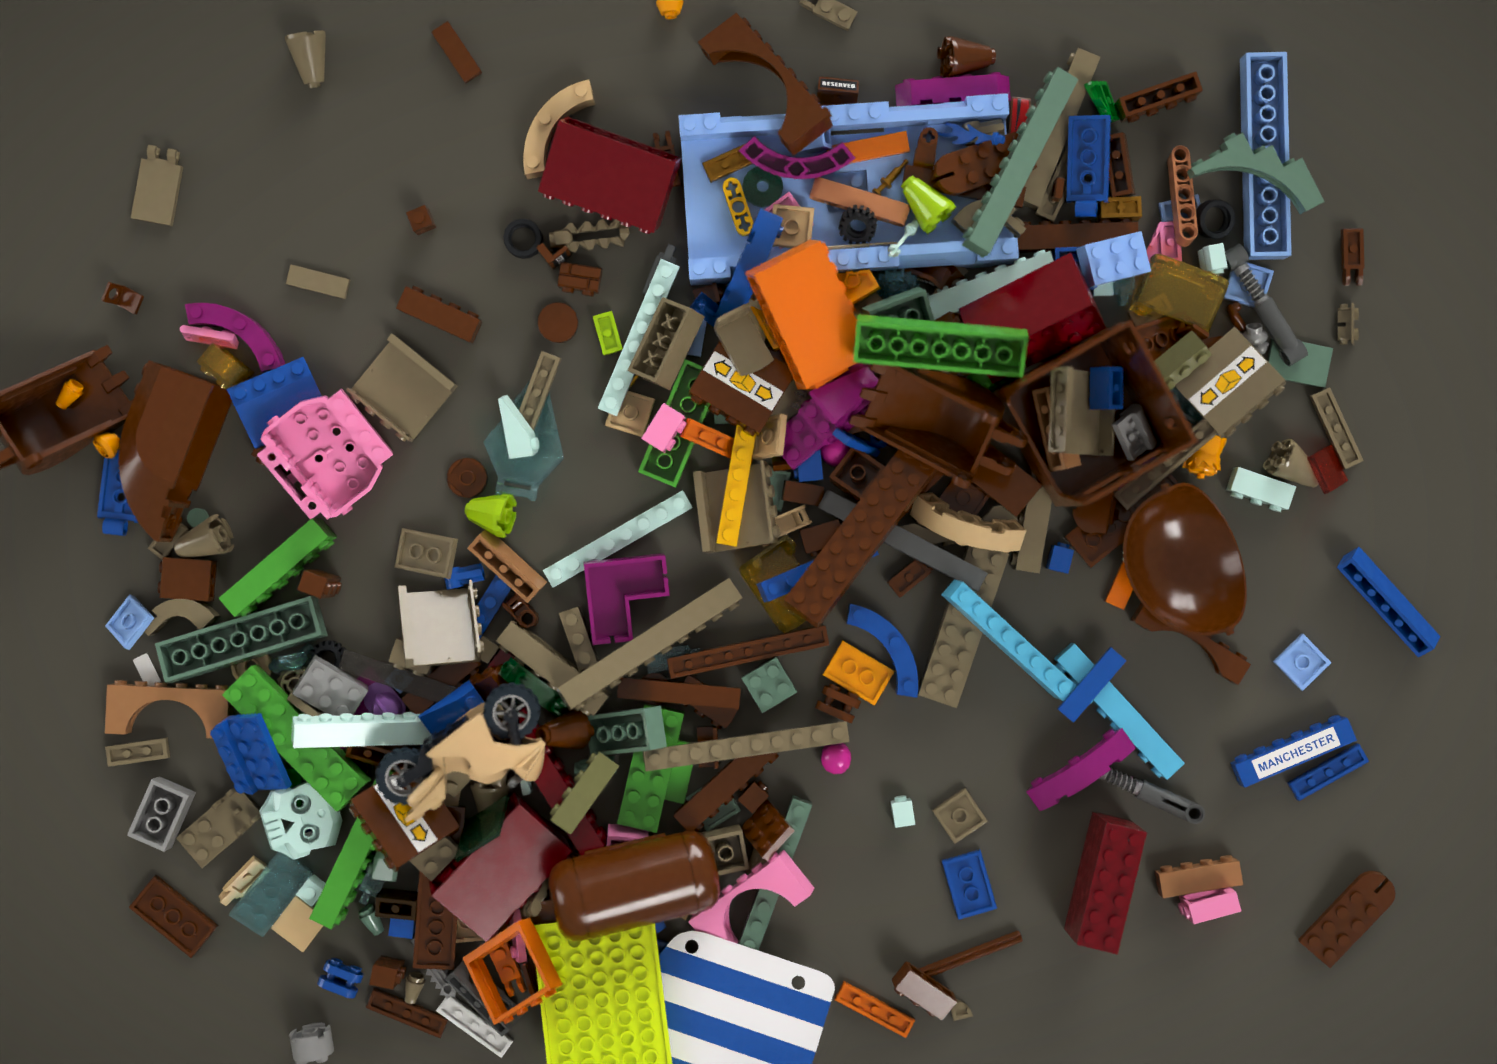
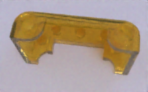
M1152 255L1149 259L1151 272L1140 275L1129 310L1134 311L1140 316H1145L1155 311L1189 325L1196 324L1209 333L1227 291L1228 280L1166 255Z
M787 534L780 538L778 543H773L739 568L742 578L777 628L783 633L795 629L806 620L784 604V599L788 594L764 603L756 584L800 566L793 556L796 552V544Z

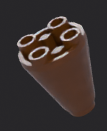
M946 36L943 39L942 47L937 49V58L941 61L940 76L947 78L956 77L994 65L996 51L994 48H990V46L953 36Z
M572 709L537 728L535 737L536 739L541 738L547 746L574 750L583 749L594 735V727L590 724L586 714L581 710L576 711Z

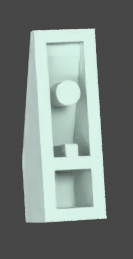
M504 395L500 397L498 402L509 459L533 456L539 449L538 438L535 437L534 431L509 396Z

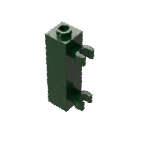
M512 657L502 665L499 675L504 680L518 685L523 684L526 688H530L533 694L537 696L539 704L553 715L558 717L566 709L567 705L558 691L553 690L544 680L536 677L530 670L519 664Z

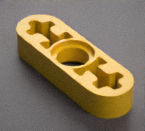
M728 178L723 183V192L736 231L741 236H749L753 220L742 186L738 179ZM729 183L738 186L735 188L736 196L741 194V197L733 198L731 190L726 189L729 187ZM735 202H742L744 204L742 212L737 213L733 210L732 206ZM744 216L745 223L751 225L748 227V231L739 229L742 226L741 219L736 220L735 217Z

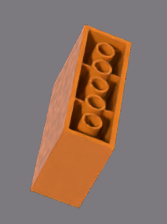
M811 239L745 272L795 383L806 389L856 364V362H853L857 319L853 313L855 307L845 295L847 290L844 283L839 281L836 275L838 273L834 262H830L827 245L821 241Z

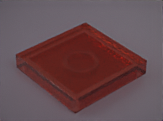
M1332 444L1307 457L1324 494L1333 491L1348 481Z

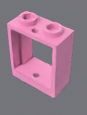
M1231 887L1179 896V911L1181 915H1184L1193 924L1241 912L1237 893Z

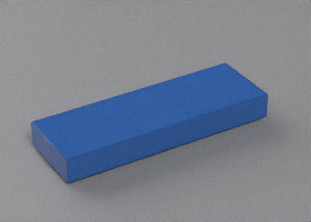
M836 428L833 432L837 439L851 448L876 458L880 453V450L868 440Z

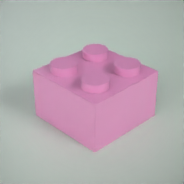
M663 403L641 439L663 453L667 450L671 451L676 443L674 439L676 434H681L687 424L685 422L686 418Z

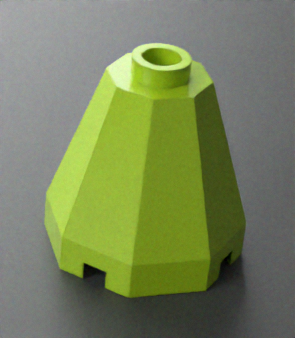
M510 494L473 498L466 504L465 514L471 522L496 537L505 538L506 534H510L516 519V512H513V507L517 506V502L513 495Z

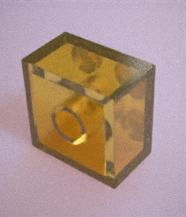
M211 343L197 360V363L201 365L200 370L208 376L217 378L216 383L224 389L249 380L255 373L226 348Z

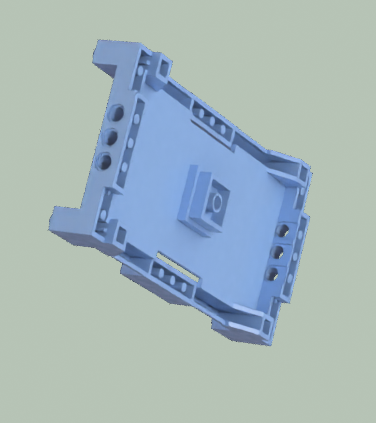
M1008 94L967 96L965 101L895 107H889V101L826 105L832 114L830 119L833 127L830 128V131L884 128V132L831 135L832 145L907 131L910 152L848 164L838 171L821 176V178L873 193L872 190L874 188L877 189L882 184L880 179L882 177L886 178L905 159L908 160L906 165L913 166L918 138L921 131L927 127L934 128L940 133H949L953 129L946 126L945 123H952L962 127L963 124L972 121H979L981 123L1002 119L1004 132L1007 135L1006 119L1009 115ZM720 113L679 115L689 280L691 285H712L715 282L716 285L728 284L732 279L741 253L744 251L746 244H750L747 241L748 236H741L736 231L723 192V183L728 178L739 180L753 223L760 208L765 210L787 192H790L801 207L814 208V225L811 240L821 241L827 246L849 245V239L844 241V235L840 236V230H838L841 216L846 210L809 198L815 178H785L774 175L752 164L710 183L702 163L747 143L754 136L766 147L786 156L810 157L827 152L825 150L810 154L800 151L793 156L782 144L777 133L782 128L786 114L744 117H720ZM927 134L923 138H926V142L930 143V134ZM938 136L934 165L943 155L969 146L965 144L953 145L952 142L958 140V137ZM905 166L901 169V174L891 183L892 187L890 189L885 187L881 192V196L908 204L901 187ZM729 183V187L726 189L731 190L733 198L741 197V194L736 196L735 188L738 186ZM943 194L955 203L956 209L951 212L952 215L945 222L940 221L936 225L935 230L930 234L923 232L920 226H918L916 234L908 236L899 247L901 252L897 257H889L890 252H888V248L892 244L829 250L828 257L830 262H834L838 273H845L846 271L858 272L859 270L867 269L883 271L951 265L965 268L992 267L994 265L1014 264V261L1019 258L1018 237L1014 238V235L1003 226L991 252L982 258L962 246L965 240L963 238L964 234L951 223L953 218L965 206L978 200ZM735 202L732 208L735 212L739 213L744 210V204L742 202ZM911 208L905 226L915 218ZM744 216L735 217L736 220L741 219L742 226L739 229L748 231V227L751 225L745 223ZM853 220L850 223L851 228L856 231H863L866 228L865 223L860 220ZM877 220L875 235L870 242L866 241V243H898L904 236L905 226H896ZM772 246L767 261L792 248L784 247L780 250L779 247Z

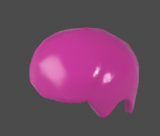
M838 439L828 446L824 445L820 449L822 459L826 464L837 467L850 450V447Z
M846 744L826 745L822 749L821 762L824 769L832 774L846 772L851 764V752Z

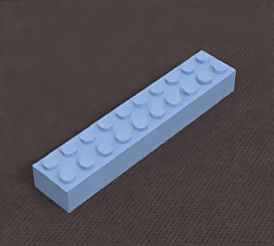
M1287 52L1245 53L1240 58L1241 133L1243 132L1252 151L1263 145L1265 148L1273 145L1283 165L1284 162L1289 160ZM1242 172L1244 248L1248 253L1249 260H1274L1290 257V199L1267 180Z

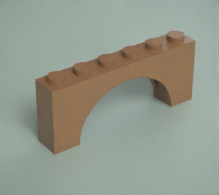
M114 680L113 684L107 685L105 734L125 735L132 733L136 717L147 705L157 700H173L192 708L204 723L206 738H212L210 731L222 720L233 715L234 707L222 696L228 689V685L220 684L215 685V688H208V684H195V687H188V683H175V686H167L168 683L155 682V685H147V681H135V684H127V680Z

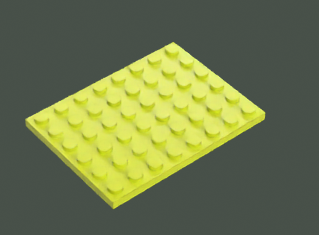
M556 922L534 925L563 984L556 989V994L545 998V996L541 998L543 1002L540 1003L547 1064H672L655 923L584 941H572L565 938L560 933ZM536 968L538 989L541 990L546 986Z

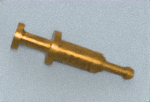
M905 159L899 167H895L886 178L882 177L880 179L882 184L877 189L874 188L872 192L881 196V192L885 187L890 189L892 187L891 183L901 174V169L908 164V160Z

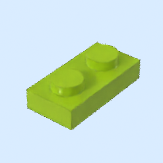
M609 311L593 316L603 355L622 351L623 347L613 312Z

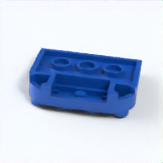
M261 713L228 716L210 731L218 753L238 793L253 795L258 790L288 789L292 785Z

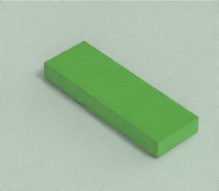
M678 740L677 745L688 744L690 742ZM693 765L672 768L665 800L684 804Z

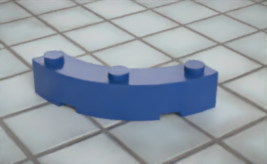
M760 208L747 238L750 244L747 243L744 251L741 253L732 279L728 283L719 303L717 315L722 316L749 302L753 290L745 272L767 261L775 239L780 238L784 229L781 226L782 217Z
M849 603L846 624L862 628L871 633L889 653L896 675L895 693L897 695L917 698V667L910 647L904 637L889 621L879 614L862 606Z

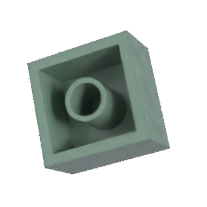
M773 657L742 676L743 682L762 713L797 693L795 686L777 657Z

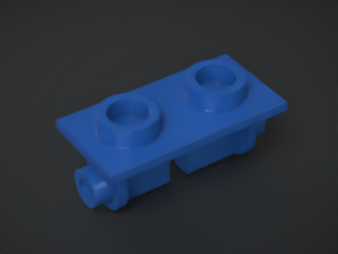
M703 292L699 294L690 306V308L705 316L704 320L713 327L716 319L721 317L716 314L719 305Z

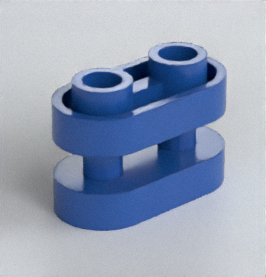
M338 958L326 960L323 970L328 972V974L320 975L317 985L343 997L355 998L358 988L354 986V983H361L364 973L361 971L362 969L355 965L347 966L342 964L343 961ZM335 976L345 979L347 981L344 982L339 979H336Z

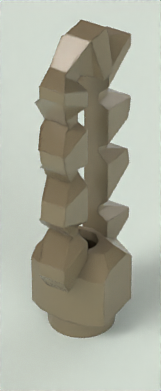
M601 219L594 227L590 221H585L578 230L573 223H569L563 230L549 232L550 248L561 249L566 246L570 252L576 253L579 245L588 251L593 250L595 244L603 249H608L610 243L624 247V241L628 238L630 232L629 227L621 225L620 221L616 219L609 225L604 219ZM619 229L620 237L573 242L572 234Z

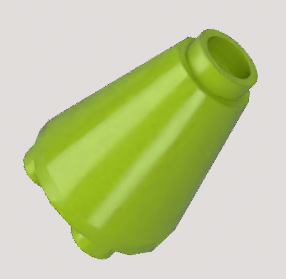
M913 175L901 185L903 194L920 228L927 234L935 230L936 225L940 221L945 222L952 215L951 212L956 209L955 203Z

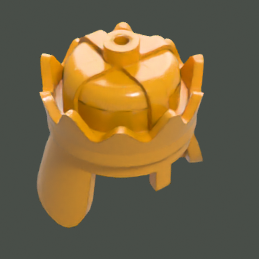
M1218 435L1214 436L1183 463L1182 468H1187L1190 473L1196 475L1197 479H1205V476L1217 474V471H1221L1220 455L1227 439L1224 437L1221 439Z

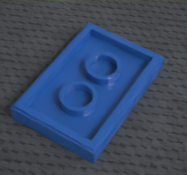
M980 849L941 860L958 920L997 909Z

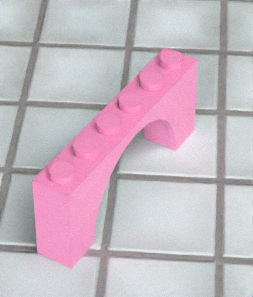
M782 850L780 853L776 852L763 865L760 862L751 869L752 873L746 875V873L741 875L736 880L737 883L735 885H727L721 891L722 894L719 896L718 902L711 909L692 914L693 916L688 922L695 931L738 943L739 941L732 931L729 920V908L735 896L750 889H766L780 894L795 907L811 895L814 887L786 851Z

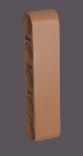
M1179 145L1169 155L1167 166L1175 241L1179 246L1187 247L1191 245L1198 235L1193 178L1190 179L1187 171L1191 169L1190 152L1187 147ZM1174 155H1179L1182 160H1177ZM1177 174L1182 175L1184 180L1179 179ZM1179 193L1184 194L1186 199L1180 198ZM1180 213L1187 214L1188 218H1183ZM1182 232H1187L1190 238L1184 237Z
M821 177L814 179L809 198L844 210H847L848 207L852 209L853 205H857V209H859L860 205H863V210H866L868 207L870 209L869 213L874 212V218H877V220L901 227L905 226L910 211V206L906 203Z

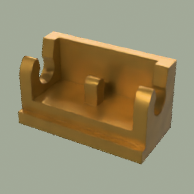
M1141 196L1109 197L1108 203H1104V201L1098 202L1099 215L1097 216V223L1104 219H1111L1112 222H1120L1121 219L1138 221L1142 217Z

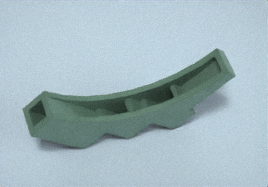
M1243 132L1237 136L1235 133H1232L1223 138L1225 142L1219 146V150L1209 155L1210 159L1204 162L1202 159L1197 160L1191 164L1192 168L1187 171L1190 179L1216 171H1240L1253 174L1267 180L1280 189L1292 201L1300 215L1325 202L1303 158L1296 161L1292 158L1282 165L1273 145L1265 148L1263 145L1252 151Z

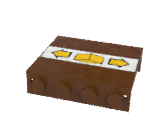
M719 341L690 388L688 395L691 396L690 399L698 405L702 403L709 407L708 410L717 416L721 414L726 417L725 420L731 425L736 426L738 424L744 428L743 431L748 435L759 437L763 427L792 382L793 376L787 364L773 357L774 360L759 371L740 376Z
M396 771L391 775H398L399 773ZM397 779L391 780V782H392L395 786L397 785V783H396V780H397ZM414 781L411 782V783H410L411 788H412L417 782H414ZM378 784L368 788L350 801L351 807H349L351 814L354 818H359L362 823L360 826L363 832L371 836L373 839L372 845L375 850L382 852L385 857L383 859L384 863L389 869L392 868L395 873L400 866L449 834L453 836L460 828L443 801L440 807L435 810H427L424 812L425 815L417 821L412 819L407 822L405 818L412 807L409 804H394L392 800L385 799L383 797L384 794L378 790ZM399 787L400 789L407 790V787Z

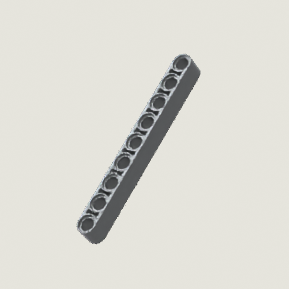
M827 490L818 508L844 521L856 504ZM897 525L883 542L952 579L964 582L969 588L977 592L980 590L988 574Z

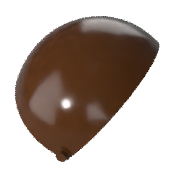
M1168 483L1160 485V491L1147 498L1136 509L1126 528L1123 557L1130 584L1147 610L1169 627L1192 635L1207 636L1219 633H1226L1227 636L1235 633L1233 629L1240 622L1244 614L1247 598L1245 570L1235 537L1219 508L1198 487L1189 483H1178L1169 486Z

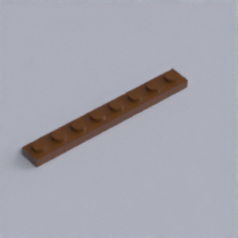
M821 625L818 629L811 627L667 658L670 678L673 679L829 645L826 626Z

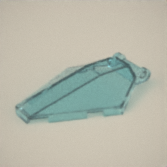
M528 381L522 392L513 401L518 410L521 407L530 381ZM550 393L547 396L534 431L535 437L539 440V449L536 454L509 459L502 418L496 428L485 439L484 445L498 476L495 494H510L536 501L539 485L563 461L564 456ZM504 482L531 486V490L504 486Z

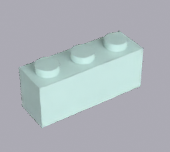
M1235 467L1232 470L1226 491L1231 492L1230 496L1238 499L1246 497L1250 499L1252 504L1262 506V503L1269 505L1270 510L1281 512V510H1289L1296 486Z

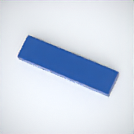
M1109 647L1057 709L1074 723L1127 660L1113 648Z
M1357 743L1287 783L1295 798L1300 801L1368 763L1369 760L1360 744Z

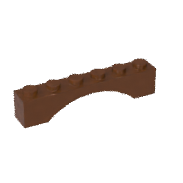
M1142 602L1131 618L1132 622L1147 631H1174L1191 638L1207 653L1215 672L1233 684L1239 685L1251 665L1246 661L1247 657L1239 652L1235 654L1230 652L1228 645L1221 641L1217 644L1211 640L1213 637L1211 635H1192L1169 627L1148 611Z

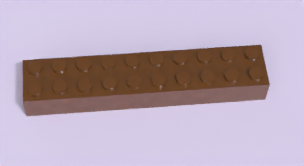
M898 450L785 597L784 604L818 629L938 470Z

